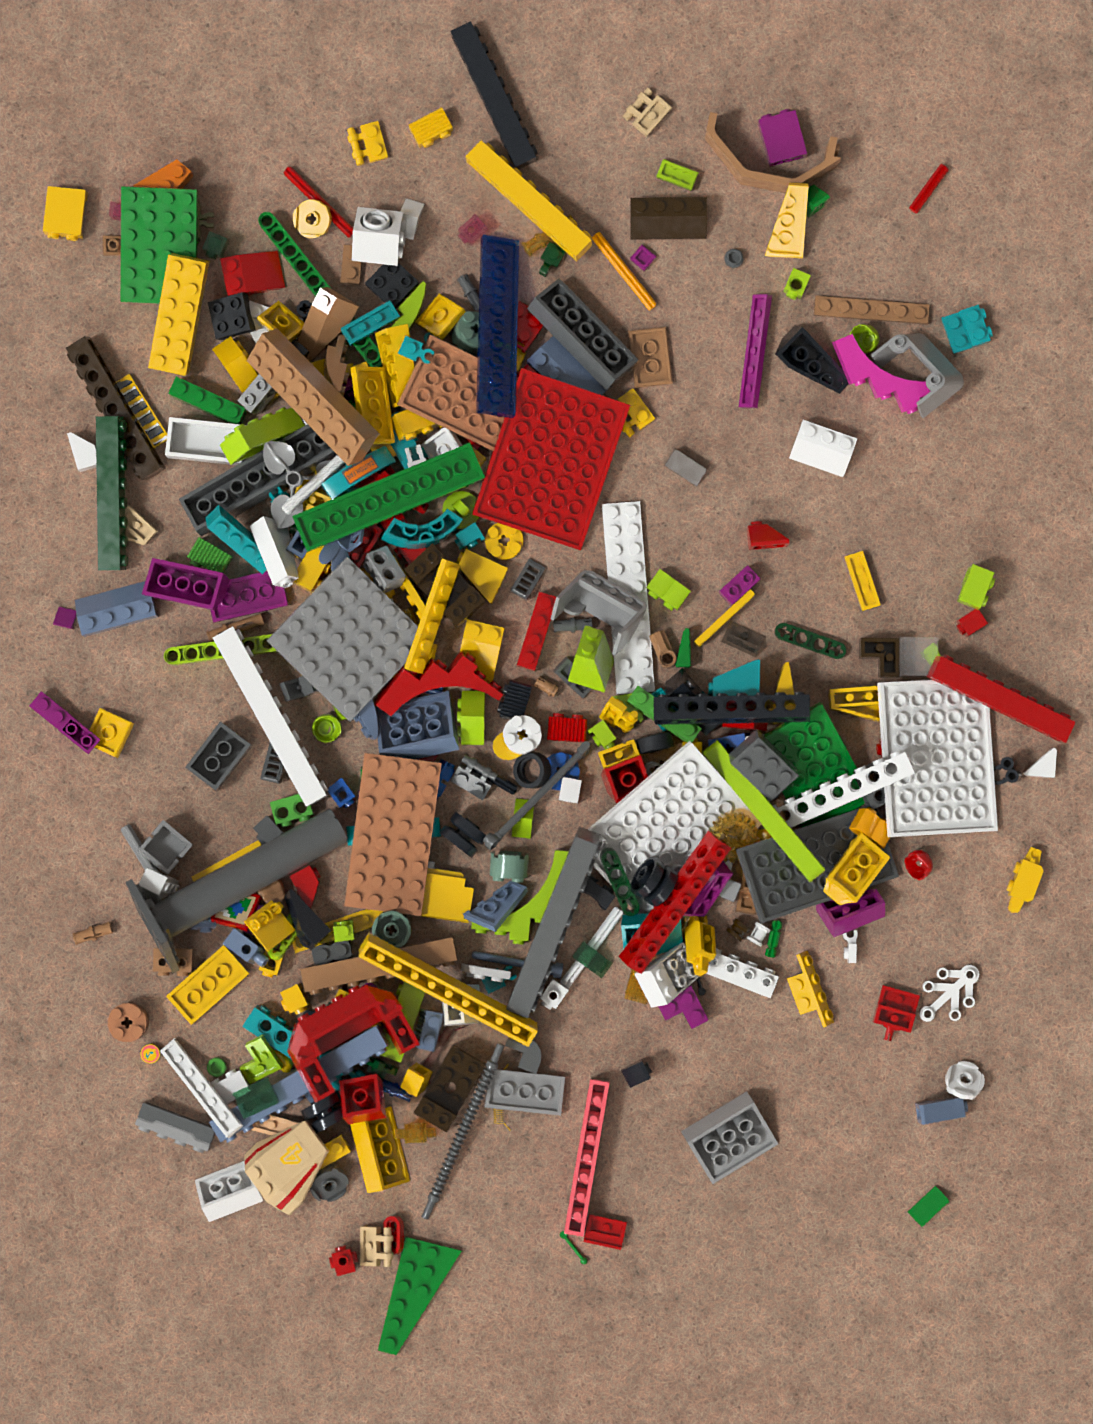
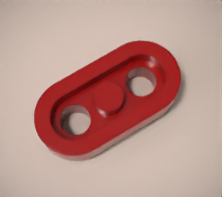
M389 1216L384 1220L383 1235L384 1227H391V1235H393L391 1252H393V1255L401 1253L404 1248V1223L399 1216Z

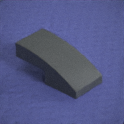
M565 657L553 672L581 698H584L592 689L568 681L573 663Z

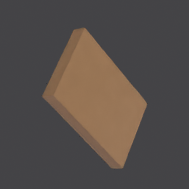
M666 327L628 331L630 351L638 358L637 363L632 368L635 388L673 384Z

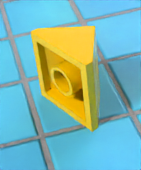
M279 300L257 317L259 323L268 331L277 328L290 342L300 335L304 326V322Z

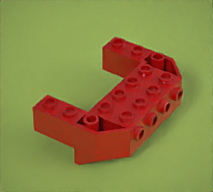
M357 985L348 990L350 994L343 997L340 994L331 999L333 1003L327 1007L324 1003L314 1009L316 1013L310 1016L306 1013L297 1018L299 1022L294 1025L287 1052L315 1102L335 1092L316 1057L376 1023L382 1022L399 1055L420 1044L401 1011L403 1009L402 1005L392 992L368 985L360 988Z

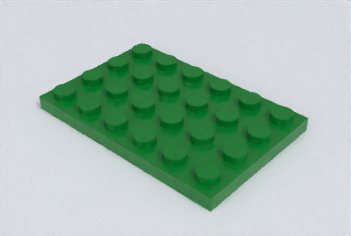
M121 186L120 302L160 304L168 255L175 253L197 258L198 189Z
M821 702L810 707V722H785L763 735L797 767L799 776L782 791L786 800L791 797H795V800L802 797L801 793L810 789L815 792L820 789L819 785L828 781L833 784L838 781L837 777L846 773L848 776L854 774L853 771L857 769ZM853 779L851 781L852 788L859 789L856 779ZM836 786L833 793L836 797H842L844 790L842 787ZM818 794L816 802L819 805H824L826 802L825 796ZM863 797L800 823V826L802 828L851 812L865 804ZM800 802L798 804L799 811L802 813L807 812L808 805L805 802Z

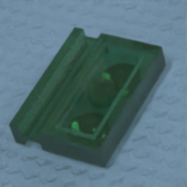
M269 1077L232 1093L244 1119L280 1102L269 1081Z

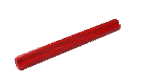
M291 166L287 167L283 172L284 175L309 200H319L326 204L331 213V221L348 238L352 237L353 227Z

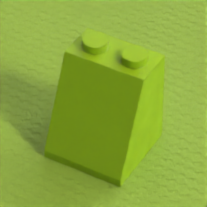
M585 625L568 681L605 693L614 659L604 631Z

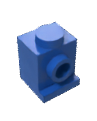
M343 778L328 787V793L340 808L344 806L347 809L355 803L353 799L356 796ZM341 791L346 792V797L343 799L339 797Z

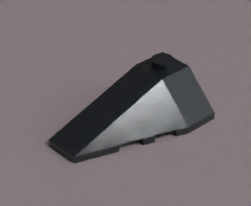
M794 325L782 338L775 355L788 368L838 394L849 384L842 368L803 327Z

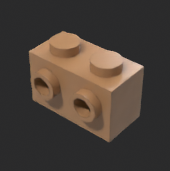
M153 948V972H158L159 976H169V972L172 971L159 948ZM174 949L180 961L177 963L180 969L177 971V976H189V972H193L194 949Z

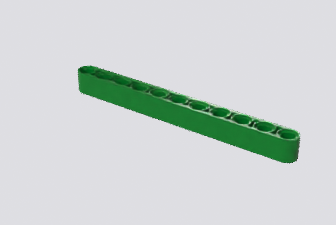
M270 212L261 213L258 218L261 229L314 297H316L320 288H331L276 217ZM270 218L273 222L269 226H264L263 220ZM277 233L284 234V238L281 241L274 239ZM294 248L296 252L294 255L288 256L286 250ZM300 263L308 265L304 271L298 270L297 267ZM313 277L319 279V283L315 286L309 284L310 279ZM369 336L365 338L366 343L364 345L353 344L365 362L367 361L369 367H383L379 349ZM370 352H376L378 354V357L375 360H369L367 358Z

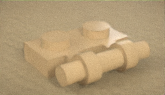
M649 88L643 93L640 92L637 96L638 99L626 108L627 111L622 116L627 121L632 116L635 117L636 120L632 125L646 137L672 109L658 95L652 101L649 97L653 92ZM643 103L646 104V109L640 113L638 109Z
M360 1226L361 1266H381V1259H384V1267H391V1259H393V1252H391V1242L393 1241L391 1227H384V1235H381V1227ZM381 1242H384V1252H381Z

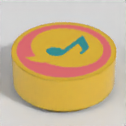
M154 1044L145 1045L141 1050V1058L146 1063H154L160 1058V1049Z

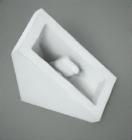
M406 198L400 211L403 212V220H406V230L402 232H404L407 239L414 240L424 204Z
M1051 748L1024 771L1023 774L1032 777L1055 778L1057 750Z

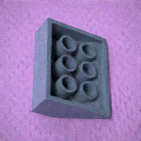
M554 336L527 360V364L538 374L600 395H604L607 392Z
M449 691L410 699L392 716L379 707H375L380 755L420 759L459 750L457 727Z

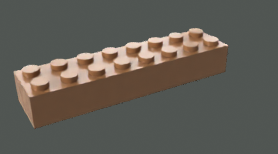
M277 328L262 333L247 362L348 466L362 461L379 433Z
M454 937L399 948L435 968L437 964H443V967L454 965V961L458 960ZM360 957L300 969L305 992L309 991L310 995L322 993V989L327 987L329 991L341 989V985L346 983L348 987L360 985V981L365 979L367 983L379 981V977L384 975L386 979L396 977Z

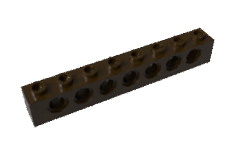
M84 336L66 347L68 351L67 357L71 363L76 365L78 369L76 372L80 379H84L87 384L86 390L90 396L95 398L97 409L101 413L103 412L104 416L124 417L127 423L126 431L124 432L127 448L124 456L129 462H132L135 475L141 478V480H147L166 469L117 386L114 377L91 337ZM85 355L89 357V362L86 365L83 363ZM95 371L98 373V379L96 381L92 379V375ZM104 388L108 390V395L105 398L102 396ZM114 404L117 406L115 414L111 412V407ZM132 437H135L136 439V445L134 447L130 445V440ZM141 454L146 456L143 464L139 460Z

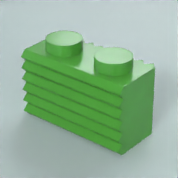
M198 537L187 556L191 559L189 563L195 567L200 568V566H203L207 570L225 573L233 559L231 555Z

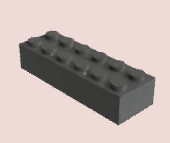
M560 278L538 294L527 308L606 391L626 375L638 361V358Z

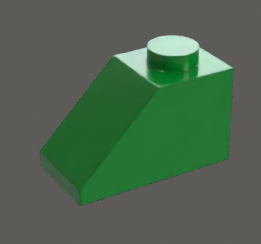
M814 184L808 188L806 212L808 218L824 208L830 199L827 193Z

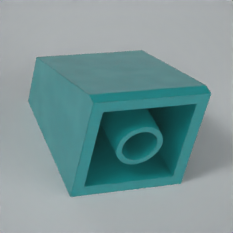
M754 660L714 677L708 683V695L716 696L719 693H726L728 696H736L737 693H746L747 695L759 693L760 660Z

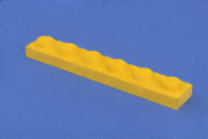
M446 559L441 560L404 666L405 669L423 674L460 564Z

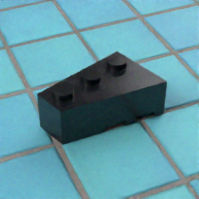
M683 668L666 682V694L670 695V697H678L679 694H688L689 697L705 694ZM691 705L688 708V710L690 712L697 711L698 706ZM710 705L707 710L711 712L716 711L718 706ZM719 724L696 725L701 727L700 731L707 735Z

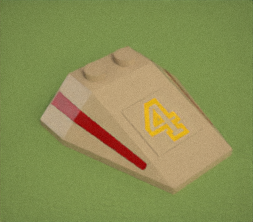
M306 1120L257 1142L244 1155L245 1173L267 1203L285 1214L291 1215L304 1202L329 1150Z

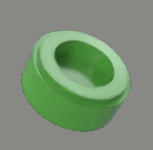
M213 1058L207 1064V1071L213 1077H220L226 1072L227 1065L222 1058Z

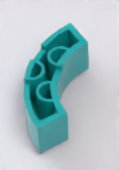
M446 509L437 519L424 525L408 524L394 518L381 539L401 548H426L432 543L436 545L448 538L458 528L463 519L449 509Z

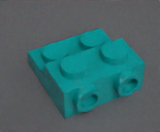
M979 304L941 318L953 354L991 341L990 337H993L990 326L985 325L986 313L984 308L979 307Z

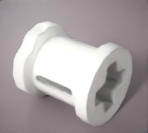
M756 922L754 930L750 936H747V939L761 947L763 939L771 930Z

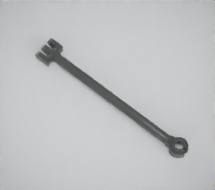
M588 741L583 742L577 748V752L494 834L489 833L483 839L484 845L489 850L495 848L502 837L581 758L584 759L590 753V743Z

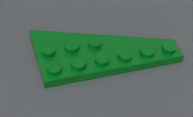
M405 1237L404 1248L378 1351L393 1355L398 1354L462 1250Z

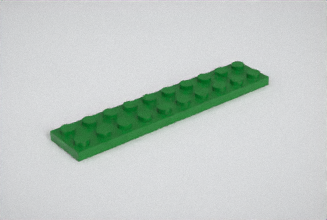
M467 443L292 516L308 553L485 479V476L471 444Z

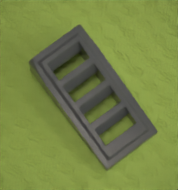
M528 559L510 592L527 601L543 574L545 567ZM529 565L539 570L538 574L528 569ZM527 572V573L533 575V576L535 577V579L532 580L531 578L525 576L524 574ZM522 578L532 583L531 586H528L521 582ZM518 585H520V586H522L523 588L527 589V590H528L527 593H525V592H523L522 590L518 589V588H517Z
M270 742L260 779L280 784L284 766L282 762L270 760L271 756L279 758L277 753H272L274 748ZM269 764L278 765L279 769L270 768L268 766ZM267 771L277 773V777L266 775Z

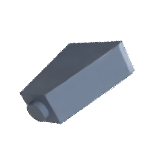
M959 1097L915 1103L917 1120L922 1125L966 1117L965 1112H968L967 1101H963Z

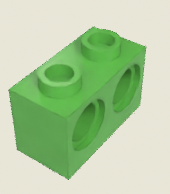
M299 794L270 802L276 825L281 824V827L292 825V821L299 819L300 822L309 820L310 816L314 815L312 805L308 806L304 813H299L297 805L303 802ZM282 807L288 810L286 818H280L278 815V811Z

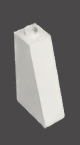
M263 516L250 525V529L273 585L287 588L299 578L294 554L286 550L291 541L288 527L283 529L277 528L274 519Z

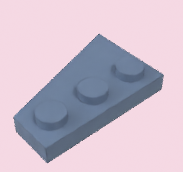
M512 880L493 892V896L488 900L479 902L477 904L478 907L463 913L464 919L496 932L527 894V887L517 882H512Z

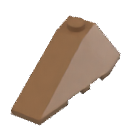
M329 287L320 288L298 338V342L309 351V354L305 357L309 362L338 336L343 326L353 321L360 307Z

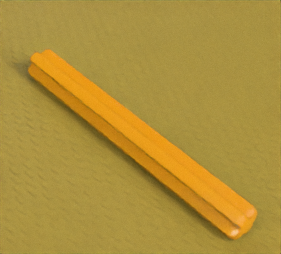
M600 232L594 234L592 240L649 311L656 307L657 303L604 236Z

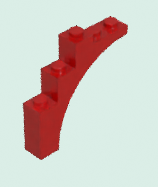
M460 651L448 668H446L447 665L440 659L436 661L433 658L425 665L423 674L407 670L403 665L374 701L377 707L392 716L403 704L413 697L440 687L459 686L473 688L487 693L498 701L503 696V693L501 691L502 687L494 680L490 682L486 679L487 676L477 669L476 658L469 652L465 654Z

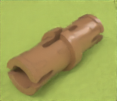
M110 922L95 927L93 925L89 926L88 929L72 934L75 944L78 945L90 940L95 941L104 935L112 934L113 930Z

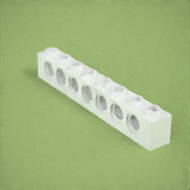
M899 750L890 754L891 758L884 761L883 758L872 762L874 765L866 769L864 765L855 769L856 774L848 776L846 773L837 777L838 781L833 784L828 781L819 785L820 789L815 792L812 789L801 793V798L795 800V797H791L784 801L785 805L777 807L776 804L773 807L779 814L782 810H788L791 816L789 820L785 821L790 827H793L916 772L907 752L902 753ZM889 763L896 764V773L890 774L887 771ZM871 771L879 773L878 781L873 782L869 779ZM856 778L861 781L862 786L860 789L852 788L851 781ZM836 786L843 788L844 794L842 797L834 795L833 790ZM818 794L825 796L826 802L824 805H819L816 802ZM800 802H805L808 805L807 812L802 813L799 811L798 804Z

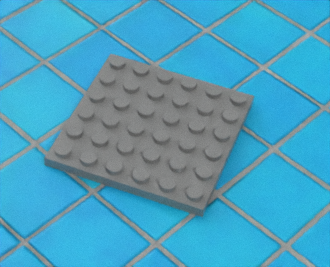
M346 557L266 641L348 721H351L406 663L418 626Z

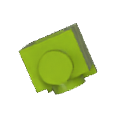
M604 720L587 731L589 735L591 733L595 735L592 739L598 747L602 745L606 750L615 745L613 741L616 740V737Z
M353 920L333 922L335 942L355 939Z

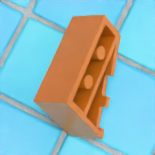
M176 159L133 186L183 189L191 180L193 174L192 171Z

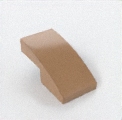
M743 873L735 912L755 915L756 909Z

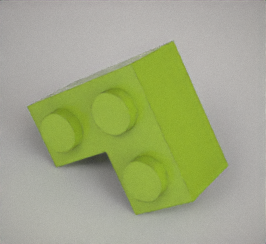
M974 564L968 567L957 602L977 610L981 606L985 607L989 597L986 593L994 585L996 578H993L995 572Z
M462 691V698H458V710L461 711H457V723H461V726L457 725L458 737H461V745H484L485 693L481 691Z

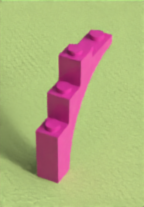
M853 334L832 342L849 385L854 383L855 386L865 383V378H867L875 399L879 397L881 400L892 397L891 392H893L901 413L907 411V414L918 411L916 403L920 400L919 397L923 398L931 392L926 386V381L906 380L880 369L861 350Z

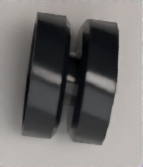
M455 811L450 821L458 827L456 831L449 825H444L439 833L469 857L473 858L478 850L470 841L473 839L478 844L483 845V839L487 835L480 831V828L467 817H462Z
M655 856L649 857L635 872L631 881L630 891L640 898L644 897V900L652 906H659L673 891L677 882L678 872L668 865L664 866V863Z
M338 1090L318 1102L313 1101L310 1103V1106L301 1111L305 1120L318 1117L317 1120L310 1124L316 1134L343 1119L342 1105L336 1109L333 1108L334 1105L341 1102Z

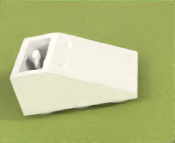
M684 942L652 960L642 974L635 973L651 1007L669 1004L699 977L694 974L693 964L687 962Z

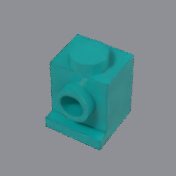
M473 523L456 533L457 539L454 540L461 550L466 547L471 549L479 544L478 540L484 542L485 538L476 523Z

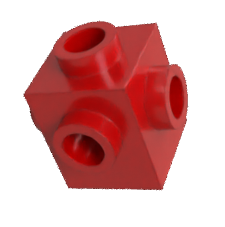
M346 1245L336 1247L335 1251L331 1253L332 1257H329L331 1268H335L336 1275L341 1276L356 1272L355 1263L358 1262L356 1251H352V1248H347ZM340 1258H346L347 1262H342Z

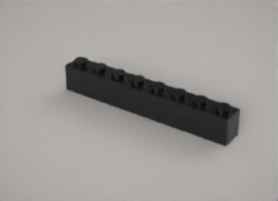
M470 21L451 30L450 34L513 166L520 169L535 162L538 152L534 144L530 145L527 139L530 136L526 127H521L519 121L522 119L517 110L514 111L511 106L513 100L510 94H506L503 89L505 84L502 77H497L495 70H497L493 59L489 60L487 56L489 50L485 42L481 43L479 39L481 34L478 27L473 26Z

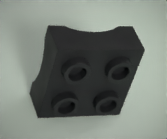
M399 263L397 266L383 264L365 282V286L384 303L391 301L395 309L419 285V281Z
M241 292L208 302L215 339L225 340L230 336L233 337L256 331L247 293Z
M587 875L588 879L583 893L592 896L599 904V907L606 910L615 898L613 895L614 891L606 885L601 887L597 884L598 880Z

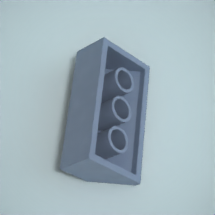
M145 581L75 600L76 615L81 635L87 637L157 618L158 613L154 598L142 595Z

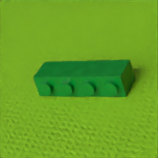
M177 376L168 392L170 397L229 424H242L247 413L245 407Z

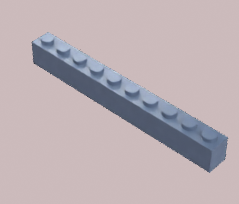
M378 1024L319 1058L318 1061L328 1080L332 1083L337 1080L336 1076L343 1073V1075H346L353 1071L352 1066L357 1063L362 1066L370 1061L369 1057L376 1054L379 1056L386 1052V1047L390 1044ZM299 1072L291 1074L232 1108V1112L243 1125L236 1133L241 1130L245 1133L254 1128L253 1123L257 1121L263 1123L270 1119L269 1114L276 1111L278 1114L287 1109L286 1104L290 1102L296 1104L303 1100L302 1095L309 1092ZM213 1120L209 1122L220 1142L226 1140L228 1143L237 1138L236 1133L227 1138Z

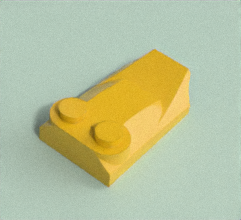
M859 833L856 838L851 840L848 849L826 877L824 893L839 905L857 903L890 857L864 834Z

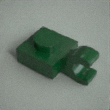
M549 242L540 258L544 263L539 270V274L546 277L551 266L555 268L559 266L566 252L561 247Z

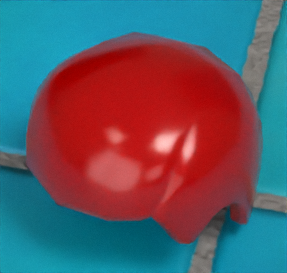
M914 850L904 859L905 867L914 879L922 880L930 875L933 870V861L924 850ZM920 861L921 866H918L916 862Z

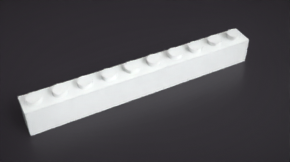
M231 627L213 637V640L305 806L308 807L325 798L328 788L323 780L319 781L316 775L319 772L314 763L310 765L307 760L310 756L306 748H301L297 742L300 738L295 730L291 731L288 725L291 721L287 714L281 713L279 707L282 705L277 696L273 697L270 690H272L270 683L267 679L263 680L260 674L263 671L258 662L254 664L251 659L254 655L250 647H245L241 641L244 639L241 631Z

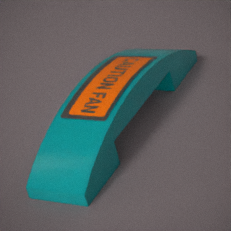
M383 446L367 454L362 461L337 472L321 485L332 500L396 461L387 447Z

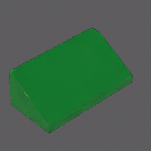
M934 1186L908 1213L923 1227L950 1200Z

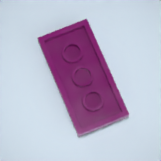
M265 571L263 574L256 573L230 579L225 598L215 610L210 611L213 623L286 607L288 606L285 588L273 585L268 571Z

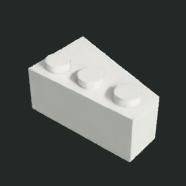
M146 868L139 883L146 899L151 898L154 903L179 889V885H177L178 880L150 868Z

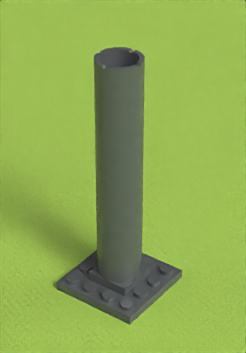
M330 808L156 903L151 898L146 899L139 883L135 885L132 879L125 882L141 919L172 973L180 970L177 965L180 961L174 950L173 944L175 943L173 937L348 842L338 819H335L336 816Z

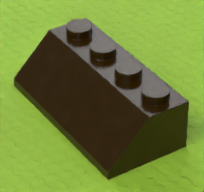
M707 197L630 198V240L706 239Z

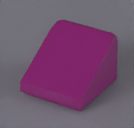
M58 607L53 625L73 629L77 616L76 610Z

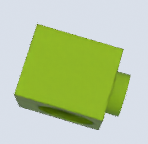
M793 268L783 292L787 293L786 296L790 299H801L811 275ZM798 281L801 284V288L795 290L792 288L791 283Z

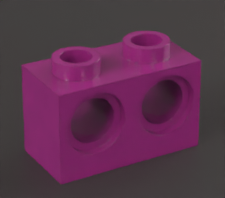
M747 565L718 593L732 606L748 590L760 581V578Z

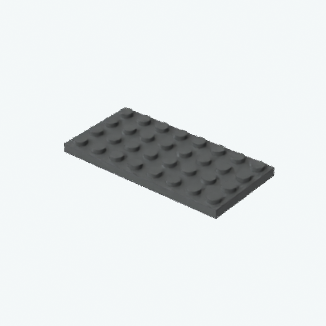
M859 809L793 830L825 868V871L811 883L773 837L736 849L760 923L832 900L824 893L826 877L848 849L851 840L857 837L849 827ZM888 843L881 850L890 859L869 887L899 877Z

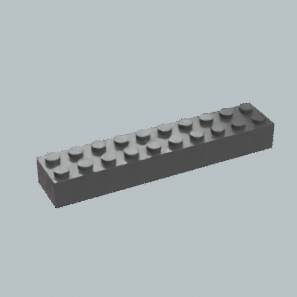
M308 424L278 441L287 443L294 449L295 461L288 467L290 471H296L302 476L309 475L316 470L319 463L332 460L337 455ZM262 450L179 498V501L196 532L203 536L211 531L207 528L205 517L218 505L233 517H236L269 498L270 492L273 495L278 492L277 487H281L282 490L289 485L286 483L287 471L285 469L278 475L270 472L265 465Z
M579 826L509 998L506 1010L528 1018L530 1012L534 1013L546 979L550 975L553 962H555L560 945H562L567 931L565 927L569 928L574 914L573 910H576L580 901L581 894L579 892L583 893L588 879L586 875L590 876L595 862L593 857L597 858L602 845V842L599 841L600 834Z

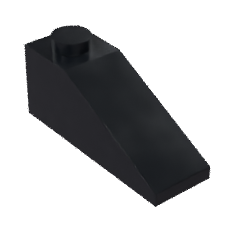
M290 889L285 895V900L300 943L311 951L327 937L331 930Z

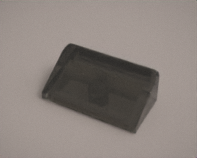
M730 621L721 642L756 657L765 636Z

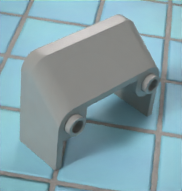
M921 333L896 335L871 354L873 362L881 369L897 355L910 349L932 372L926 378V386L931 392L916 403L920 416L925 418L963 387V376L925 335Z
M585 570L556 597L551 619L554 621L563 611L570 615H579L585 610L615 628L612 637L616 642L612 655L616 656L631 640L646 612L647 604L644 600L595 572Z

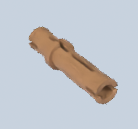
M259 613L258 615L228 625L226 623L222 624V627L206 631L209 642H213V637L231 627L243 632L264 625L261 613ZM251 621L253 622V623H251V624H249V625H246V626L237 628V626L246 624V623L251 622Z

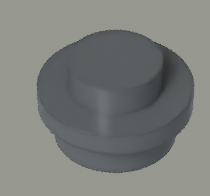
M738 249L728 250L724 257L726 265L730 268L739 267L744 259L742 252Z

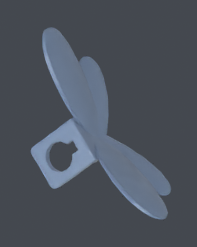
M364 529L325 545L319 553V562L327 564L331 561V570L333 571L346 557L349 558L348 552H351L362 543ZM359 535L357 541H356L355 543H353V541H354V540L356 539V537Z

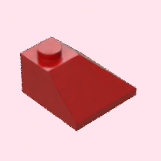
M762 521L751 522V525L747 526L749 550L782 548L789 545L788 538L768 524H762Z

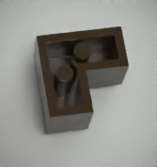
M900 638L859 639V659H878V678L899 677Z

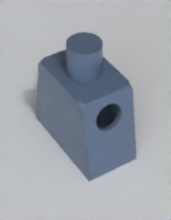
M234 928L222 943L250 964L254 965L257 963L264 967L269 961V958L263 954L265 948L241 930Z

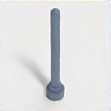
M477 951L471 954L474 959L521 968L525 961ZM556 962V964H553L550 975L561 979L563 963Z

